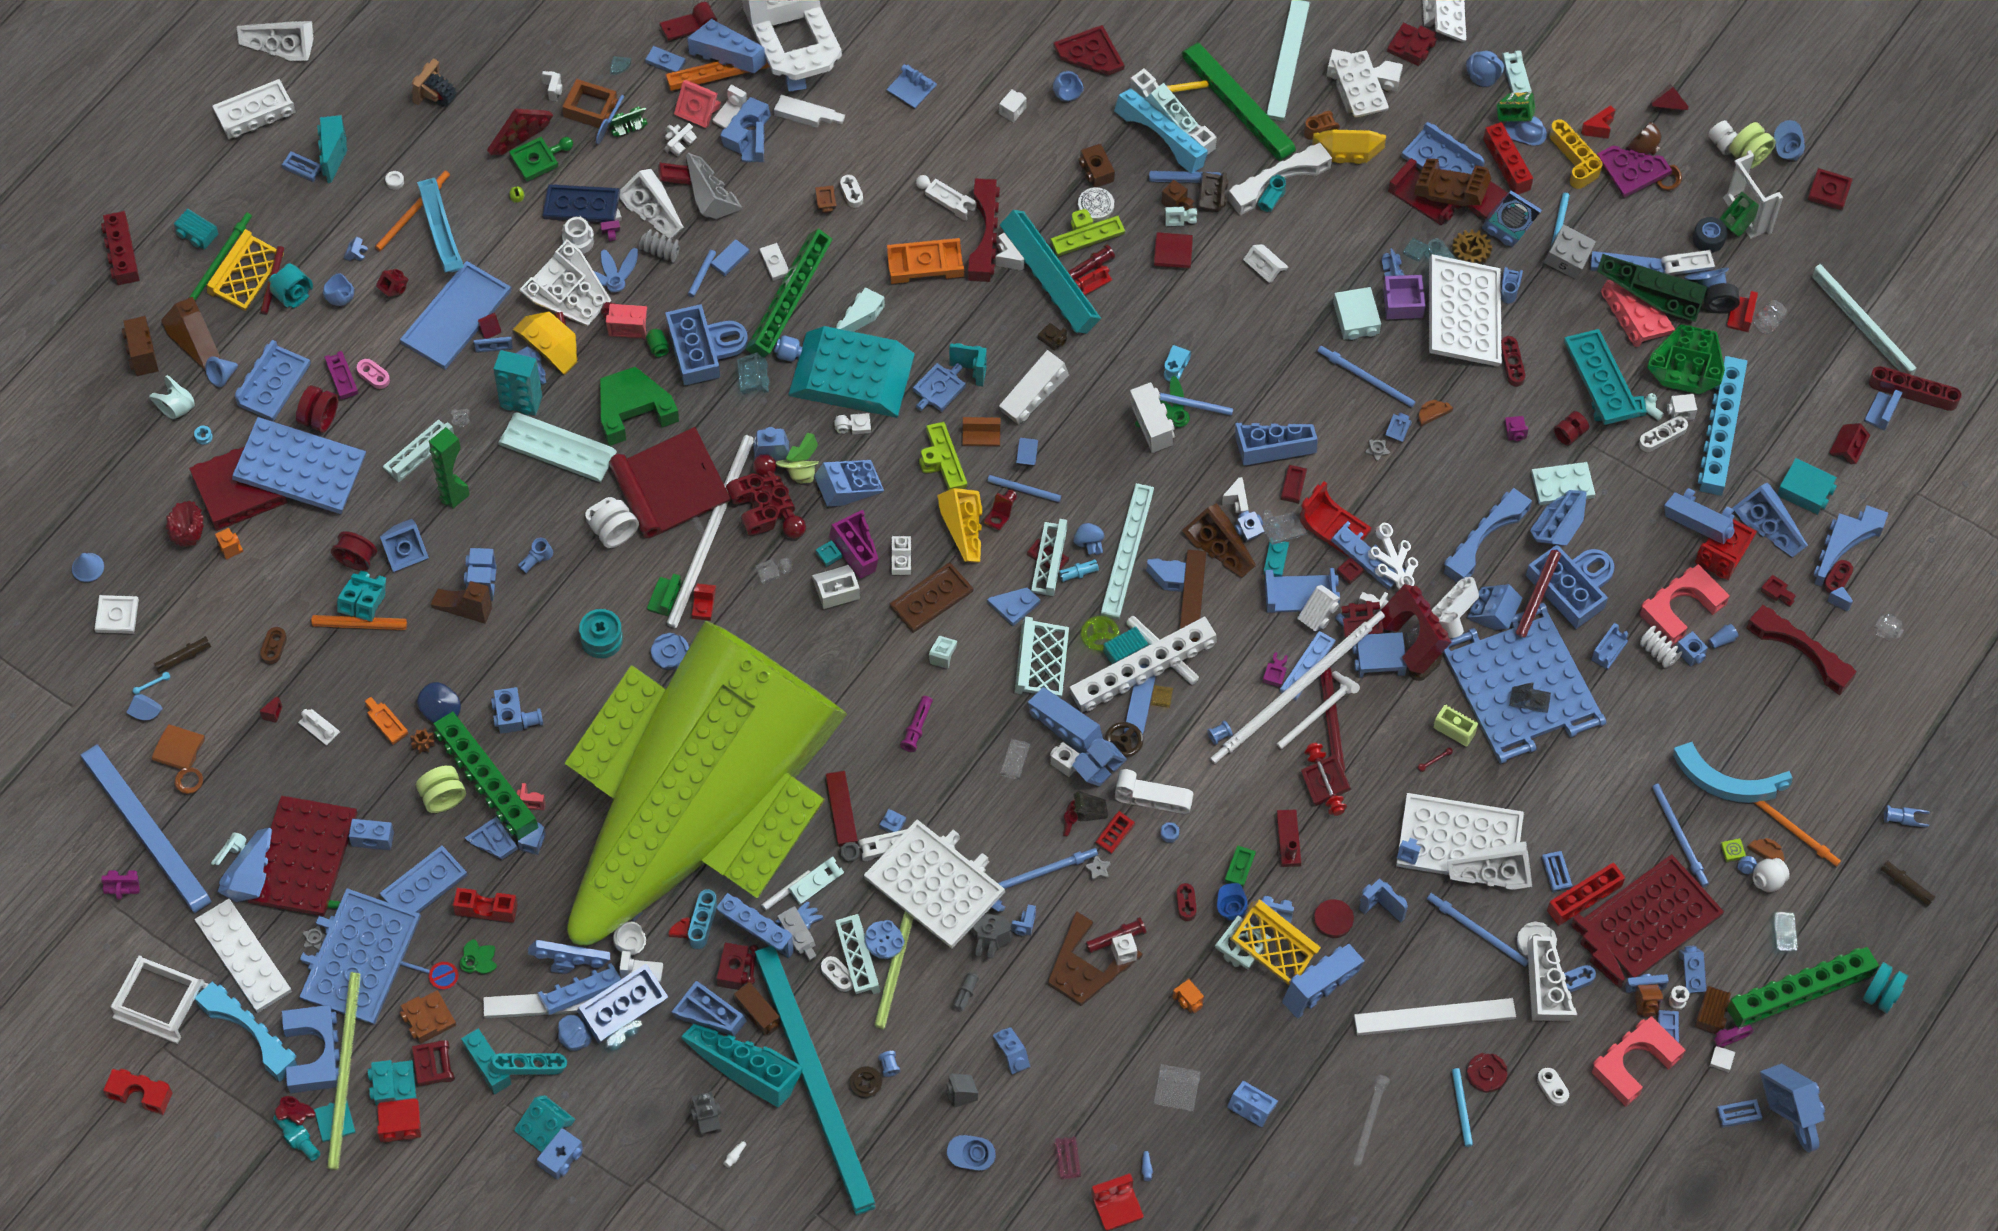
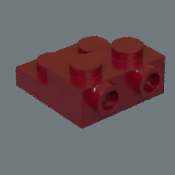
M1403 22L1388 46L1387 52L1419 66L1422 61H1426L1430 47L1434 48L1437 42V38H1435L1436 32L1423 26H1419L1417 29Z

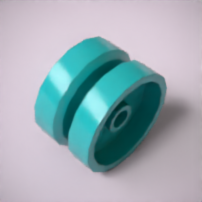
M595 609L588 612L582 618L579 624L581 645L588 655L595 658H608L620 650L623 644L621 622L617 615L606 609Z
M1883 962L1862 1000L1872 1005L1881 996L1882 999L1878 1004V1009L1888 1014L1892 1005L1896 1004L1908 975L1898 971L1892 981L1889 980L1893 969L1892 966Z

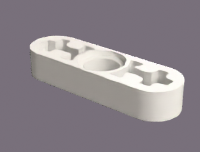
M1675 417L1644 433L1639 441L1640 449L1645 452H1651L1682 436L1688 427L1687 420L1683 417ZM1665 431L1669 436L1662 438L1658 432Z

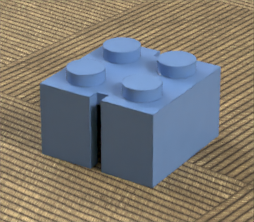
M470 548V555H466L468 571L464 573L466 589L470 581L486 585L489 588L491 601H493L495 584H491V582H495L497 568L493 549Z
M1099 738L1090 743L1086 753H1081L1075 758L1072 766L1086 782L1100 787L1112 775L1105 765L1107 764L1115 772L1127 759L1113 743Z

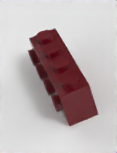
M125 211L103 215L104 223H101L103 234H107V238H104L106 249L110 248V253H107L109 264H113V268H110L112 279L117 280L118 286L140 281Z

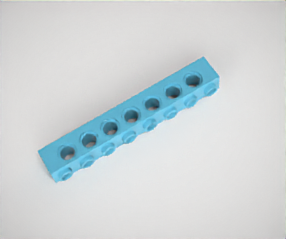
M1725 356V373L1722 383L1715 387V389H1718V393H1714L1712 401L1715 409H1711L1709 417L1712 425H1708L1706 436H1709V441H1705L1703 452L1707 453L1706 457H1702L1700 466L1704 469L1703 473H1699L1697 482L1701 484V492L1720 496L1723 494L1748 360Z

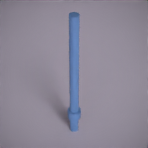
M1322 345L1319 347L1318 352L1329 358L1330 362L1335 365H1341L1412 408L1415 405L1416 401L1343 359L1339 353L1332 352Z
M1653 785L1652 789L1691 865L1690 869L1693 875H1696L1701 887L1708 886L1709 883L1703 873L1704 868L1697 861L1660 785Z
M1094 848L1082 853L1079 851L1069 858L999 882L998 884L1006 889L1072 864L1084 863V860L1098 855L1097 849Z
M1432 893L1428 896L1427 900L1439 907L1442 913L1445 915L1449 914L1524 967L1527 966V958L1452 907V904L1446 900H1441Z

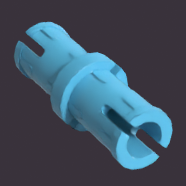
M1094 559L1083 564L1076 563L1073 567L1059 570L1060 578H1062L1061 581L1065 582L1076 577L1080 579L1083 578V575L1099 571L1098 564H1096L1097 561Z

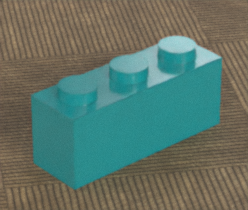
M479 1028L461 1038L463 1048L494 1095L512 1085L509 1074L499 1075L490 1070L489 1063L496 1054Z

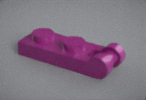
M342 351L336 352V355L324 356L339 397L342 400L359 393Z

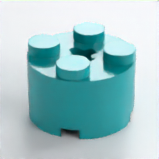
M291 263L286 264L277 274H273L269 278L271 283L270 292L286 307L292 306L295 308L300 306L308 299L309 290L313 289L312 280Z

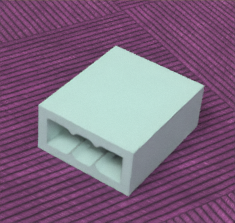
M1371 287L1335 293L1333 303L1343 340H1354L1358 337H1372L1380 334L1381 322Z

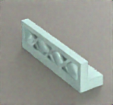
M437 420L383 466L384 470L400 482L431 456L429 440L445 427L454 434L453 426L448 422L443 424L440 420Z
M1060 519L1059 524L1048 522L1044 524L1031 589L1033 593L1054 596L1067 532V520ZM1048 528L1057 530V535L1052 539L1047 535ZM1051 544L1054 550L1052 554L1047 556L1044 548ZM1048 561L1050 570L1044 573L1040 566ZM1042 579L1046 580V589L1036 588L1037 582Z
M856 914L836 920L855 993L858 994L868 990H872L873 994L880 993L881 990L871 955L864 942L865 934L859 915ZM852 922L853 929L850 934L842 931L841 925ZM851 939L859 944L855 952L847 948ZM856 957L864 962L860 970L852 966ZM863 975L868 978L870 984L858 987L857 981Z

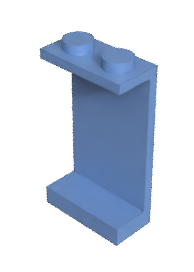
M1330 568L1329 575L1274 577L1273 570H1265L1264 583L1267 613L1301 612L1315 588L1323 585L1340 597V593L1336 592L1338 575H1335L1334 568Z

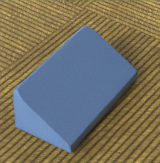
M512 337L474 340L476 352L513 349Z

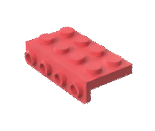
M1611 280L1606 281L1601 289L1602 296L1634 347H1639L1643 341L1671 335L1675 331L1665 312L1656 309Z

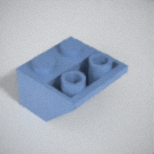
M1509 584L1481 587L1479 598L1474 602L1467 618L1493 630L1509 629L1522 597Z

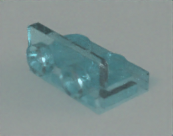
M758 353L737 359L740 392L747 394L761 389L764 393L769 392L768 385L770 382L767 376L768 363L766 359L762 358Z

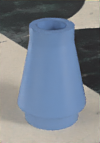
M1729 624L1724 625L1708 640L1715 649L1736 641L1739 635L1735 627Z

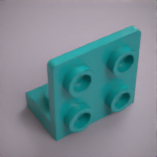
M961 343L950 344L949 365L955 366L959 363L963 368L974 369L973 378H976V386H983L987 369V348L966 346Z
M544 1095L533 1099L514 1130L539 1151L543 1152L563 1127L572 1126L575 1118Z

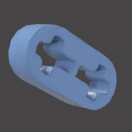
M1584 965L1564 973L1568 981L1574 980L1571 986L1566 984L1568 991L1573 992L1592 984L1596 976L1594 968ZM1583 972L1590 974L1589 979L1586 976L1582 977Z

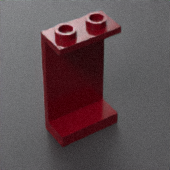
M1410 158L1390 181L1388 192L1442 226L1445 221H1449L1452 218L1454 211L1462 206L1430 201L1428 198L1414 195L1420 172L1416 170L1417 161Z

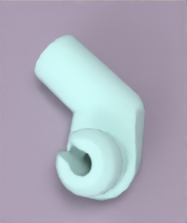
M1650 393L1644 399L1646 411L1659 421L1664 413L1656 408V395Z

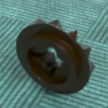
M860 1067L852 1073L850 1086L858 1097L862 1096L867 1099L870 1096H875L881 1090L882 1077L872 1067ZM862 1077L866 1081L872 1080L870 1081V1088L866 1085L862 1086Z

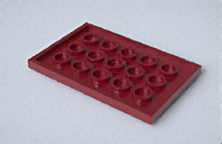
M281 796L270 828L272 829L270 848L265 853V858L268 859V863L263 869V872L266 874L265 882L260 896L247 900L248 903L325 916L349 841L352 819H356L358 813L357 809Z
M1671 854L1584 917V919L1593 926L1606 942L1621 968L1630 978H1634L1644 974L1724 914V911Z

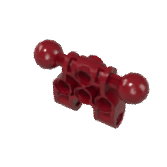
M760 454L753 461V470L756 474L753 473L732 480L726 485V489L734 504L745 502L753 504L752 510L741 515V520L749 535L773 530L778 519L784 518L785 521L782 525L783 533L788 538L798 539L806 532L805 521L802 517L794 515L795 506L789 496V490L783 484L781 477L774 474L777 467L775 459L768 454Z

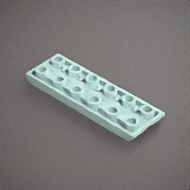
M521 413L513 414L498 442V445L600 483L609 468L611 457L617 453L610 446Z

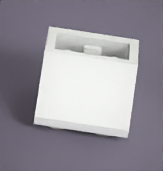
M849 565L812 575L823 609L860 599V588L855 574Z

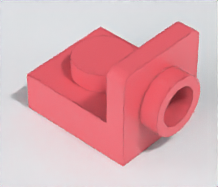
M522 783L521 790L518 789L517 794L528 809L545 811L544 795L537 792L528 794L526 783Z

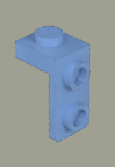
M1685 946L1684 950H1679V958L1684 961L1685 988H1687L1689 993L1705 992L1704 952L1696 948V946Z
M1012 1028L1003 1029L993 1034L995 1041L1005 1054L1011 1074L1030 1067L1026 1048Z

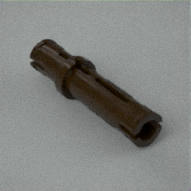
M205 636L192 644L188 643L186 644L187 647L154 663L158 673L161 674L190 657L194 658L196 654L211 648L207 637Z
M1889 860L1880 869L1890 876L1895 884L1899 883L1927 906L1935 899L1936 896L1907 876L1904 870L1901 871L1890 863Z

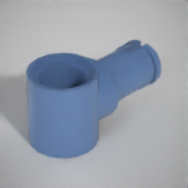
M544 538L535 539L532 543V549L529 551L530 554L518 566L527 573L537 562L549 560L553 556V549Z

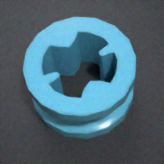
M199 426L195 429L194 435L197 443L206 445L211 442L212 433L209 427ZM201 433H205L206 437L202 438Z

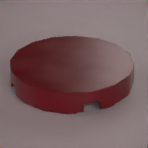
M1331 899L1322 902L1317 907L1314 922L1320 933L1330 938H1340L1346 935L1352 928L1354 915L1350 906L1345 902Z
M1480 1053L1469 1062L1467 1077L1470 1084L1478 1091L1485 1093L1495 1092L1505 1084L1507 1066L1503 1059L1495 1054Z

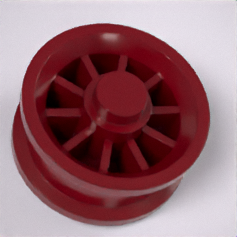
M340 532L337 537V545L331 548L332 556L346 567L358 571H367L370 567V559L377 554L375 545L356 533Z

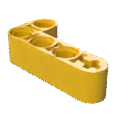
M1555 120L1551 126L1550 139L1575 165L1572 169L1570 185L1573 188L1581 189L1599 177L1602 161L1564 120Z

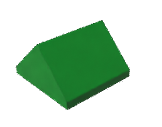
M1741 192L1719 219L1724 222L1726 227L1740 237L1756 218L1759 204L1744 192Z

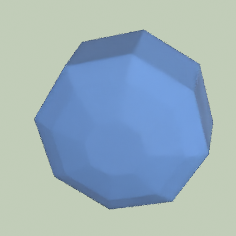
M1165 823L1161 827V838L1165 842H1175L1179 838V827L1175 823Z

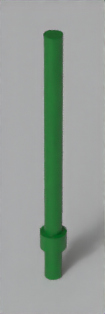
M246 212L241 221L236 223L233 233L190 295L195 301L233 244L246 229V225L252 218L250 213Z

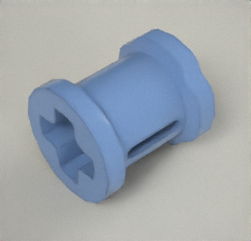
M540 708L534 712H521L524 729L532 725H543Z
M1222 721L1221 725L1213 729H1207L1208 736L1214 745L1227 736H1233L1232 730L1226 721Z
M887 1051L878 1056L879 1061L882 1062L884 1077L900 1073V1067H897L895 1060V1051Z

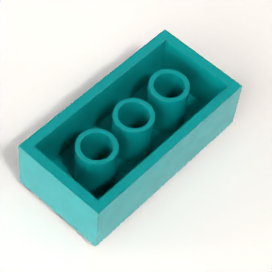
M500 350L493 368L500 407L508 411L515 410L525 415L531 414L536 416L543 397L537 359Z

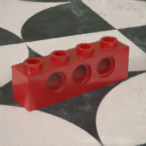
M1500 122L1486 127L1483 141L1511 191L1518 195L1530 191L1533 176L1503 123Z
M1613 862L1551 900L1547 912L1556 924L1560 926L1578 913L1583 912L1623 886L1625 876Z

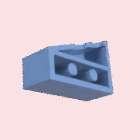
M697 980L672 1011L676 1019L734 1037L746 1023L743 1014Z

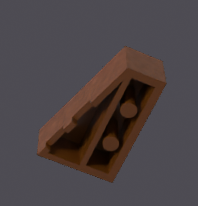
M146 316L124 320L125 328H122L124 339H127L128 342L125 344L127 354L131 356V359H128L131 370H135L136 376L158 372Z

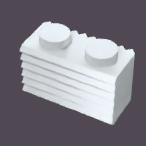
M1323 585L1317 586L1299 614L1298 620L1314 631L1324 629L1330 621L1328 619L1330 614H1333L1339 607L1338 601L1340 597Z

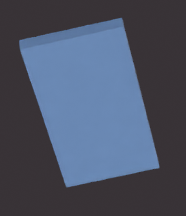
M468 261L463 264V268L456 272L400 339L401 344L445 370L478 332V319L492 314L512 291L509 285Z

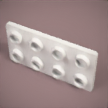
M1423 0L1424 26L1430 28L1435 24L1437 32L1461 42L1466 40L1464 0Z
M1367 51L1333 58V64L1338 74L1336 86L1347 114L1353 113L1356 118L1388 110L1389 106Z

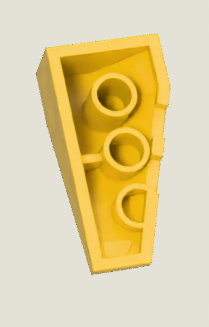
M953 488L937 495L941 515L964 561L980 562L981 541L978 536L979 531L982 529V525L979 524V516L982 515V505L979 491Z

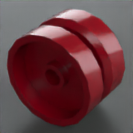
M313 385L308 386L300 398L296 411V422L306 427L312 426V429L322 433L327 431L337 412L338 395L329 391L323 392L321 388Z

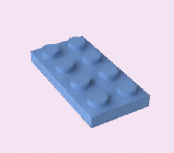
M440 846L380 892V896L385 902L420 913L468 875L443 846Z

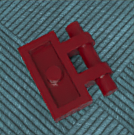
M1366 601L1364 604L1355 605V603H1349L1348 606H1341L1342 614L1350 613V618H1343L1345 638L1362 623L1368 622L1375 616L1373 615V610L1380 609V602ZM1367 611L1368 615L1356 617V612ZM1382 620L1372 627V631L1368 634H1384Z

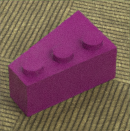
M864 510L833 523L829 538L836 545L859 579L875 572L878 564V555L869 533V526L866 524Z

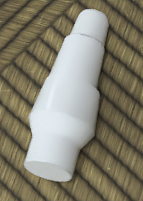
M742 1141L727 1155L723 1163L726 1167L730 1168L732 1164L737 1162L746 1143Z

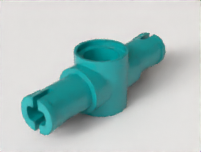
M274 1115L273 1120L283 1130V1137L292 1149L302 1150L311 1161L319 1158L321 1153L312 1144L311 1136L303 1125H298L289 1118L278 1120L276 1115Z

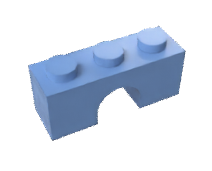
M750 97L742 105L737 115L733 116L730 124L723 129L721 133L723 146L742 154L751 142L749 131L746 128L756 126V122H764V124L771 116L768 104Z

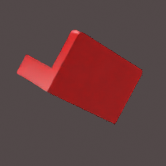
M1751 291L1749 299L1739 296V306L1735 310L1730 311L1727 323L1728 328L1749 332L1758 292Z

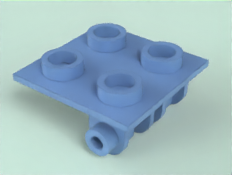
M904 64L901 68L902 73L887 88V91L913 108H916L937 84L932 79L919 73L918 70L911 68L910 65L906 66Z

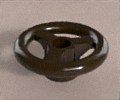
M1129 722L1116 723L1105 734V740L1115 742L1116 748L1124 757H1131L1137 754L1143 746L1141 730ZM1119 728H1129L1125 734L1120 736L1112 735ZM1135 732L1138 742L1135 748L1132 749L1130 737Z

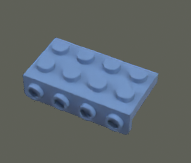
M1429 122L1425 123L1423 130L1401 154V157L1407 161L1410 158L1417 161L1416 167L1420 170L1423 169L1427 158L1439 159L1440 169L1472 174L1475 165L1484 167L1485 162L1480 154L1474 153L1466 145L1459 143L1451 135L1444 133L1436 125Z
M272 340L270 344L265 346L260 359L258 358L255 361L253 370L246 375L241 388L239 387L236 390L237 406L274 422L310 366V360L277 346V342Z
M727 893L718 904L717 910L725 915L727 919L767 945L773 946L784 956L790 958L794 953L793 936L788 930L782 929L771 919L765 918L754 908L745 905L737 897Z

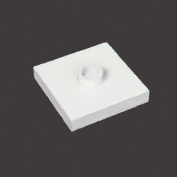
M99 595L95 632L134 634L139 602L138 597Z

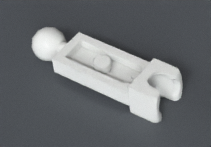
M925 175L917 177L916 185L919 189H926V196L954 212L962 220H967L966 209L975 211L976 202L967 195L960 194L937 179L930 183L929 178Z

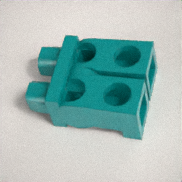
M362 570L358 574L353 573L351 579L337 598V612L353 617L356 613L357 618L372 622L375 617V611L385 597L386 577L377 576L376 579H372L368 572Z

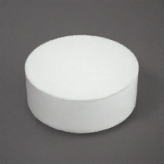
M398 171L389 172L385 177L387 187L392 190L400 189L404 185L403 175Z

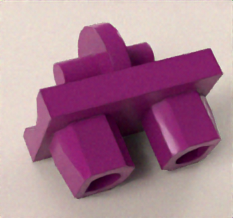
M109 870L107 875H102L101 881L104 894H116L117 900H122L123 894H140L137 871L129 870L126 872V876H119L116 870Z

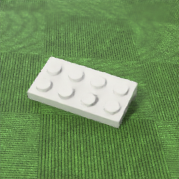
M280 79L213 105V110L228 139L238 137L243 133L256 130L258 127L271 124L278 119L296 113L294 104L287 95Z

